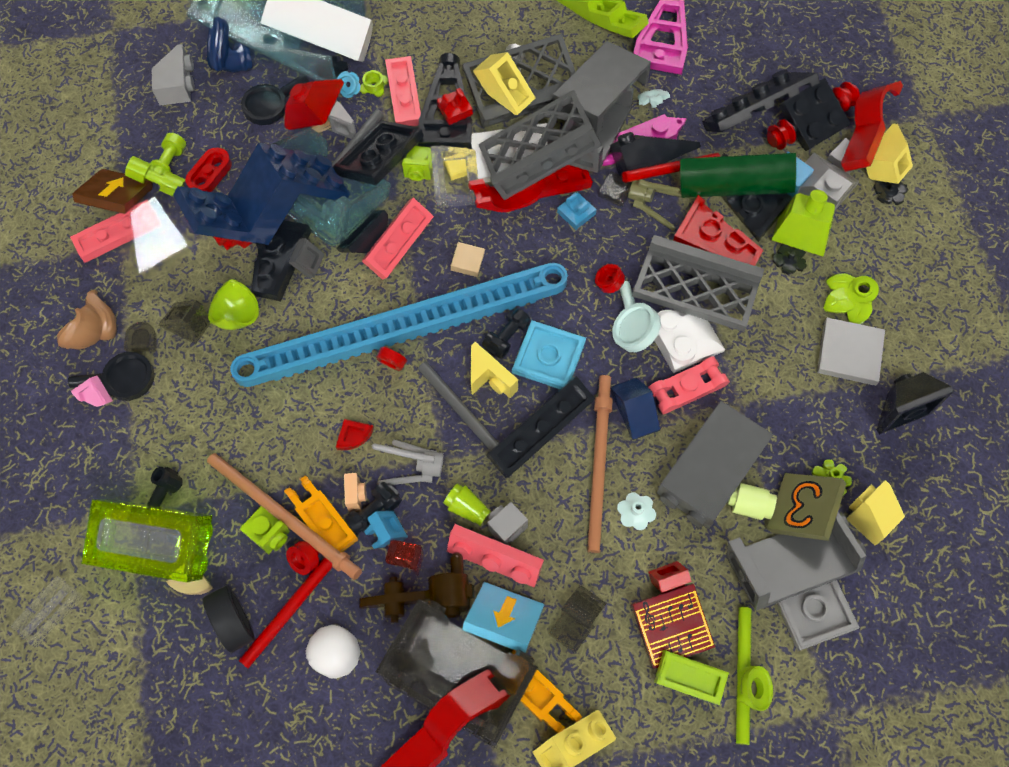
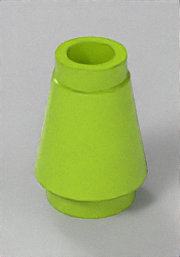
M458 483L452 488L443 504L449 507L448 511L481 526L491 511L486 508L466 485L462 487Z

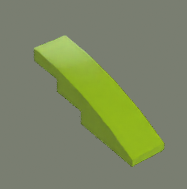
M556 0L587 21L632 39L649 24L647 14L627 10L623 0Z

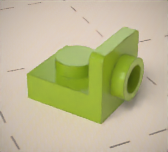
M414 146L402 161L404 177L414 181L431 180L436 154L435 148Z
M262 506L240 527V530L268 555L273 550H279L288 539L287 534L290 532L281 520H278Z

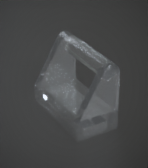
M432 146L431 156L437 208L475 205L476 196L469 187V195L447 193L444 161L466 159L467 180L469 183V181L478 180L476 151L474 149Z

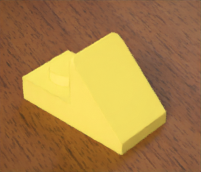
M474 342L471 345L472 395L490 380L489 384L498 394L504 393L511 398L518 391V379L478 343Z

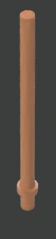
M216 453L208 457V464L331 561L332 567L336 571L342 570L353 580H356L361 575L362 569L350 560V555L346 552L340 553Z

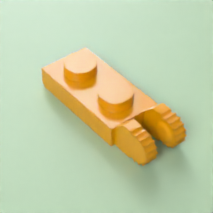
M306 475L300 479L301 485L312 496L302 503L297 493L290 487L284 490L285 494L296 507L295 510L310 529L340 553L344 552L357 542L358 538L321 490L318 491Z
M513 650L493 672L494 677L537 719L541 722L544 721L556 734L566 729L549 714L556 705L565 712V715L570 720L578 722L582 718L581 714L563 698L564 694L518 651Z

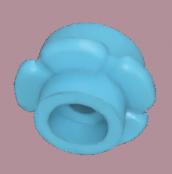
M348 71L340 73L337 79L344 81L340 91L342 96L351 98L354 94H358L361 88L358 75ZM347 82H350V87H347Z

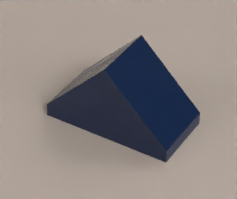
M634 378L611 386V394L632 440L660 431L653 393L638 378Z

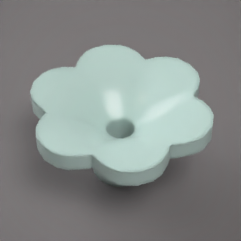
M635 492L629 493L626 500L619 502L617 510L621 514V523L625 527L633 526L636 530H644L648 522H652L656 518V512L652 508V499L648 496L640 497Z

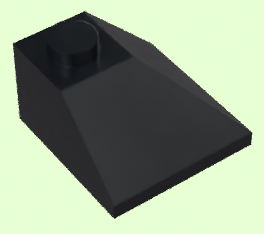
M924 372L915 376H911L909 373L897 378L894 381L895 385L887 394L876 429L880 435L932 414L954 390L950 385Z

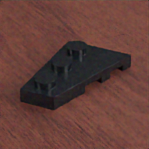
M283 220L269 245L256 243L258 254L257 260L254 261L251 289L256 297L276 301L282 300L295 270V267L289 263V260L298 240L302 238L308 240L312 232L308 224Z

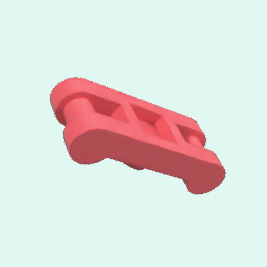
M714 356L709 357L692 368L665 380L656 381L648 387L652 391L653 397H656L659 402L658 408L663 415L717 391L730 383L726 374H721L718 369L719 363ZM706 373L709 375L711 381L705 383L701 377ZM672 389L676 397L670 398L667 391Z

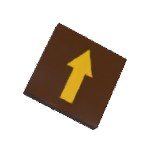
M101 169L72 194L73 200L76 203L126 214L152 190L153 185L147 179L143 184L125 176L124 173Z

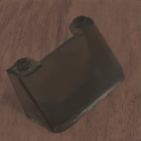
M418 599L375 672L384 683L431 710L454 688L489 669L495 675L490 680L499 692L503 689L506 690L510 697L498 709L489 710L478 715L462 729L497 749L538 670V667L533 664L535 660L520 650H517L515 654L502 652L450 622L448 617L444 615L446 609L433 600L425 603Z

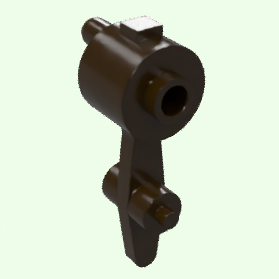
M454 553L450 557L451 573L437 574L429 577V590L404 592V583L397 582V577H390L389 582L383 584L384 595L360 598L359 608L384 607V617L391 618V623H399V618L405 616L404 605L429 602L431 613L440 614L441 618L445 619L460 617V613L470 610V599L475 598L474 585L469 584L468 575L464 574L463 556L460 553Z

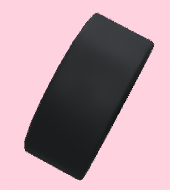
M228 585L203 597V606L220 642L228 652L233 653L254 641V632L246 613Z

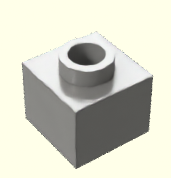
M512 502L505 507L500 505L488 517L490 520L487 522L488 531L497 541L506 545L513 542L528 528V519Z

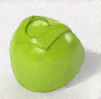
M228 280L215 294L210 304L208 319L210 323L224 330L244 328L254 323L258 318V302L251 290L237 280Z

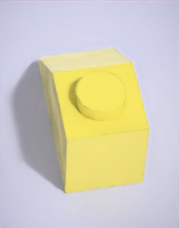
M508 52L490 55L473 70L486 93L514 115H518L536 99Z

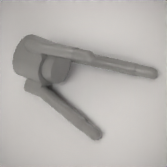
M393 440L392 444L402 449L376 443L372 444V449L416 459V471L422 472V475L379 480L377 482L378 485L382 482H386L388 485L414 482L432 483L433 477H441L444 453L427 450L398 440Z

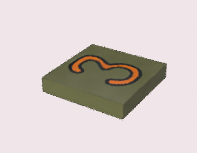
M785 473L777 495L775 510L772 518L769 519L767 529L774 534L829 541L847 483L842 478Z

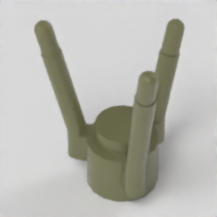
M643 179L633 181L628 194V198L634 200L633 207L643 210L655 220L674 231L676 227L649 208L645 203L652 202L655 192L681 197L680 189L669 185L648 182ZM689 197L685 199L695 200L697 197Z

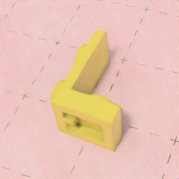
M596 710L551 737L535 749L533 754L541 767H575L614 742L616 737L601 712Z

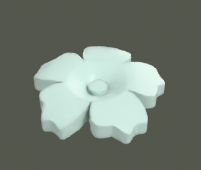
M661 89L645 91L638 95L639 105L644 106L650 103L652 108L663 103V100L670 98L669 92Z

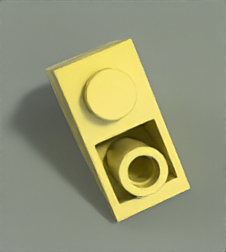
M892 124L884 133L870 167H866L868 178L871 180L899 184L913 167L907 141L898 124Z
M885 480L877 488L871 484L849 506L853 512L847 517V520L871 543L877 545L901 522L905 515L891 485Z

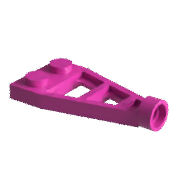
M660 0L648 19L649 24L642 29L637 37L633 53L651 61L650 69L682 75L688 49L684 0ZM662 12L677 13L676 22L660 20ZM658 30L673 33L675 43L671 45L654 42L651 39Z

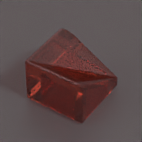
M391 540L385 561L387 564L409 568L414 574L419 576L424 552L421 545Z

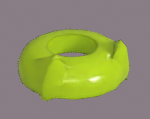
M761 666L742 668L740 670L744 674L741 681L742 693L736 698L752 710L764 711L768 709L773 698V684L768 671ZM753 680L755 681L757 687L755 697L752 693L751 688Z

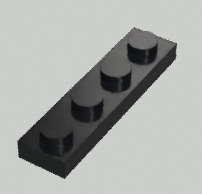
M577 376L573 377L488 452L486 456L505 478H509L595 400L594 396Z

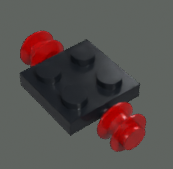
M823 78L819 84L808 87L799 94L789 98L779 105L787 120L781 119L777 122V126L771 125L768 127V143L778 150H783L787 144H793L797 137L805 151L813 148L851 125L844 112L848 111L850 106L854 107L856 105L857 98L860 95L859 89L856 85L847 81L843 82L840 87L831 89L826 78Z

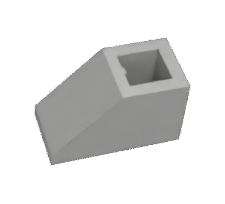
M183 44L176 45L152 68V91L159 105L191 102V91H195V85L190 71L194 70L192 56L186 54Z

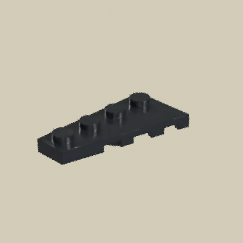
M787 70L776 72L772 75L771 80L753 86L752 91L748 94L735 97L727 107H721L712 111L711 116L702 121L706 131L723 132L751 118V112H759L775 106L774 100L786 96L791 98L799 94V87L803 85L813 87L819 84L818 73L788 72Z

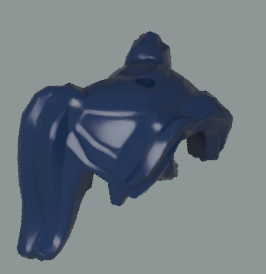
M221 17L211 18L207 39V62L209 67L215 71L223 70L230 73L249 71L253 68L250 48L242 43H235L234 48L231 49L229 47V25L227 20Z

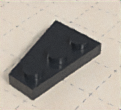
M787 193L721 196L758 242L792 200V196Z

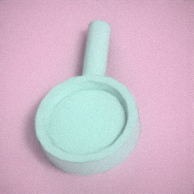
M624 281L620 292L625 309L620 312L612 328L613 339L616 344L626 351L639 352L651 345L658 336L661 326L660 317L649 305L635 303L630 283Z

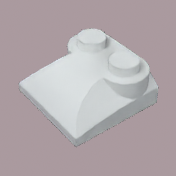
M662 310L657 313L660 317L661 326L658 336L654 341L673 374L725 351L708 320L676 310Z

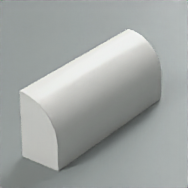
M267 0L260 22L263 25L363 62L365 59L373 28L371 19L322 0Z

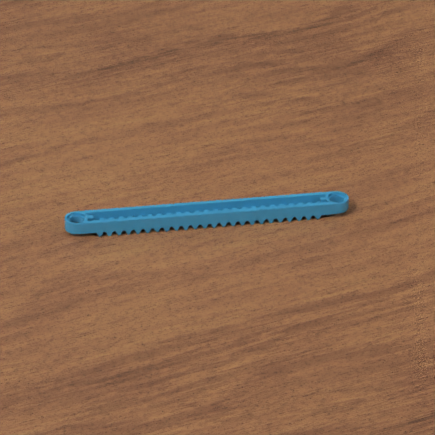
M558 263L544 264L236 357L232 361L230 372L236 383L244 387L255 386L271 380H281L284 376L291 377L294 373L301 374L305 370H314L317 366L324 367L327 363L334 364L341 359L347 360L351 356L357 357L361 353H370L374 349L380 350L384 346L390 347L397 342L403 343L407 339L413 340L417 336L423 337L430 332L436 333L440 329L446 330L450 326L456 327L463 322L469 323L473 319L479 320L483 316L489 317L496 312L502 313L506 309L512 310L516 306L522 307L526 303L532 304L539 299L556 295L566 288L567 271ZM555 273L560 276L561 280L557 284H550L546 281L545 277L548 274ZM248 364L254 366V372L250 376L243 377L239 375L242 366Z

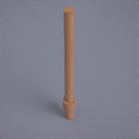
M608 375L599 376L598 397L595 398L594 411L597 412L587 547V552L600 553L609 413L612 412L613 399L610 398L611 377Z

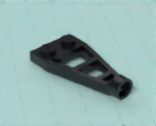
M445 53L439 58V66L419 118L418 128L422 129L424 137L418 142V146L441 149H462L465 147L472 149L473 126L471 116L451 125L446 120L434 119L438 108L437 99L443 96L439 95L441 85H455L456 89L461 88L465 94L459 70L460 58L456 54Z

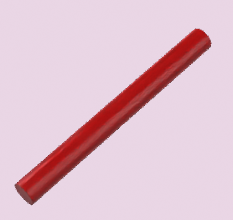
M713 153V154H708V155H703V156H698V157H693V158L721 157V156H720L719 153ZM680 160L625 171L622 173V180L624 183L680 172Z
M325 557L238 660L246 668H250L332 569L331 561Z

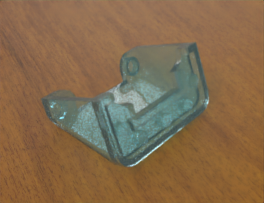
M311 127L273 143L285 149L301 150L306 154L314 156L322 155L327 158L328 155L327 141ZM341 177L344 181L343 184L350 193L348 198L342 196L335 201L300 193L287 215L298 223L308 224L313 234L325 243L336 246L345 241L387 199L391 187L388 181L382 179L376 186L368 183L363 185L356 180Z

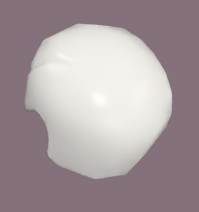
M336 625L319 628L309 639L305 650L306 659L309 661L308 664L315 671L328 678H339L348 675L358 664L361 652L356 637L345 628Z

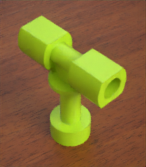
M167 133L161 143L164 151L159 160H152L148 163L132 156L126 166L125 176L143 184L147 179L160 185L159 191L173 196L178 186L184 187L185 179L171 173L169 164L174 156L182 154L186 147V141L176 133Z

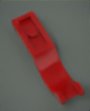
M901 81L864 91L857 98L855 105L856 128L841 161L845 172L871 166L886 130L882 110L884 97L887 92H891L894 96L900 95L903 87Z
M566 165L505 200L495 187L489 186L483 179L469 181L468 187L474 191L477 208L502 213L527 207L540 198L591 188L593 181L588 170Z
M489 669L483 671L445 695L431 709L424 721L423 727L381 767H436L448 756L447 750L455 735L478 715L489 710L498 709L510 697L509 693L504 689L499 692L490 681L495 675Z

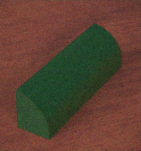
M796 153L680 159L681 197L795 193Z

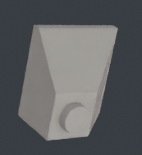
M813 153L805 162L814 169L813 174L800 187L798 193L809 196L813 190H822L828 196L827 202L833 203L836 206V210L857 186L859 180L818 154Z

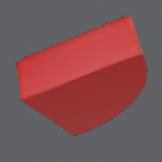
M344 419L336 449L351 450L361 446L372 435L374 426Z

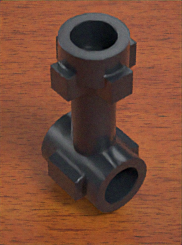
M517 308L514 312L511 311L507 315L509 323L498 335L490 332L484 338L482 346L492 357L495 358L497 356L503 359L511 348L507 341L518 329L524 331L528 327L530 317L522 309Z
M158 467L153 471L151 482L157 486L147 505H140L137 511V520L154 526L155 522L159 521L162 515L158 510L167 492L175 493L181 488L182 478L178 476L177 471L169 467Z
M386 482L380 483L372 491L371 495L375 499L359 513L353 510L348 514L349 518L345 522L356 535L361 531L365 533V530L369 527L367 518L374 512L381 511L383 508L386 511H393L399 506L402 499L399 497V492L391 484L388 485Z

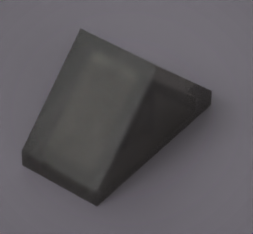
M193 300L175 302L159 323V326L197 344L211 323L203 305L199 301Z

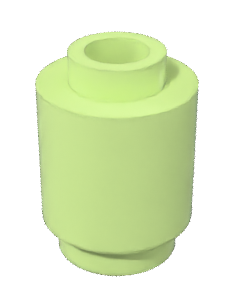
M740 483L728 500L727 505L732 506V513L758 520H763V518L771 519L775 510L777 495L770 494V490Z

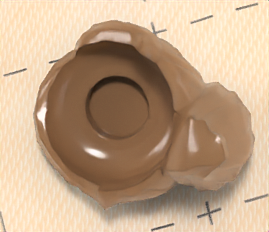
M91 290L87 293L86 305L81 309L76 308V318L68 322L57 334V343L61 348L85 349L94 345L99 340H111L116 336V317L111 308L97 296V290Z

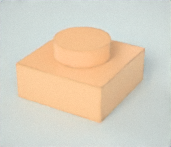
M357 473L344 474L345 505L349 512L353 510L360 512L361 502L367 500L366 484L360 482Z

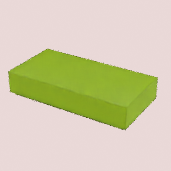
M663 650L654 683L720 705L729 672Z

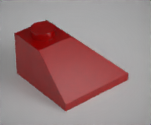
M333 79L295 85L291 89L290 97L285 105L284 127L288 130L325 124L344 85V81L342 79Z

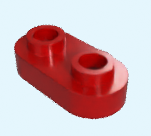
M222 148L207 150L186 175L185 181L188 188L194 187L202 191L212 192L231 169L232 162L228 152Z

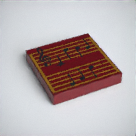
M693 583L631 604L653 669L659 667L663 650L687 658L715 648Z

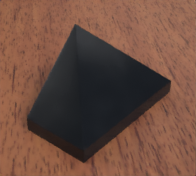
M372 210L336 249L342 253H368L388 228L387 212L385 210Z

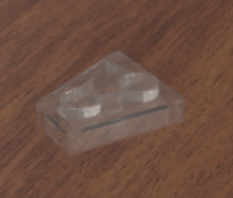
M155 197L130 211L137 267L140 274L188 246Z

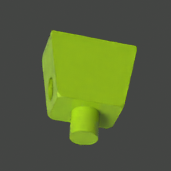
M813 190L809 196L801 193L795 194L778 218L772 241L823 257L836 206L833 203L827 202L828 196L822 190Z

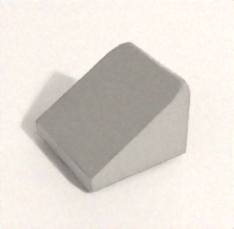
M337 101L329 114L332 132L352 139L356 134L354 121L340 102Z

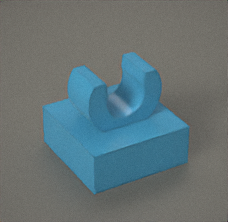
M575 192L557 208V213L577 230L596 215V208L578 192Z
M376 511L367 518L371 525L365 530V534L372 535L375 533L378 537L377 542L372 545L373 549L384 548L391 544H399L408 537L394 511Z

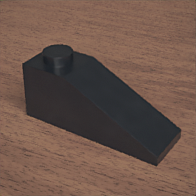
M633 132L620 135L617 142L610 144L620 176L625 171L664 164L701 147L700 142L634 135Z

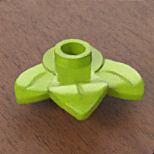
M841 273L830 277L826 281L829 288L833 291L826 298L824 311L829 313L847 312L848 321L856 324H862L872 314V302L877 298L879 286L873 278L869 276L855 278L849 274ZM865 285L869 288V291L862 293L858 288Z

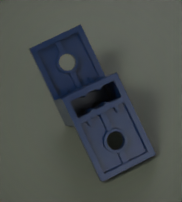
M258 142L229 195L221 192L202 191L194 187L178 186L173 196L194 234L269 245L300 193L345 202L350 193L343 184V179L337 175L331 166L332 163L328 158L322 155L306 154L301 150L285 149L277 144L268 145Z

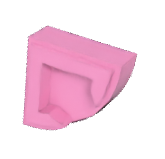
M98 376L89 378L71 391L79 401H85L96 407L113 401Z

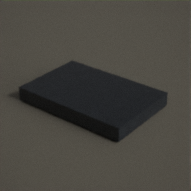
M380 120L333 166V169L340 177L376 186L424 137L421 128Z

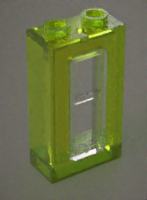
M92 499L81 564L181 582L203 580V574L208 566V559L206 557L208 542L213 534L212 515L112 499Z

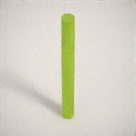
M748 607L738 608L737 696L742 693L741 681L744 674L740 670L751 666L752 609ZM737 699L736 744L750 745V707Z

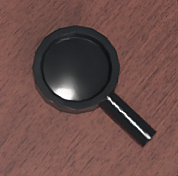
M302 74L280 89L270 84H261L250 88L241 100V108L246 119L253 124L261 126L279 121L285 114L286 97L290 95V91L295 85L309 82L307 76Z
M124 352L110 359L105 365L103 373L69 376L68 385L70 388H76L89 378L98 376L112 397L122 401H131L142 397L149 391L153 385L155 373L153 366L145 356L137 352Z

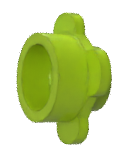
M376 70L366 72L362 78L363 84H361L360 92L381 97L384 95L385 85L389 82L388 77Z

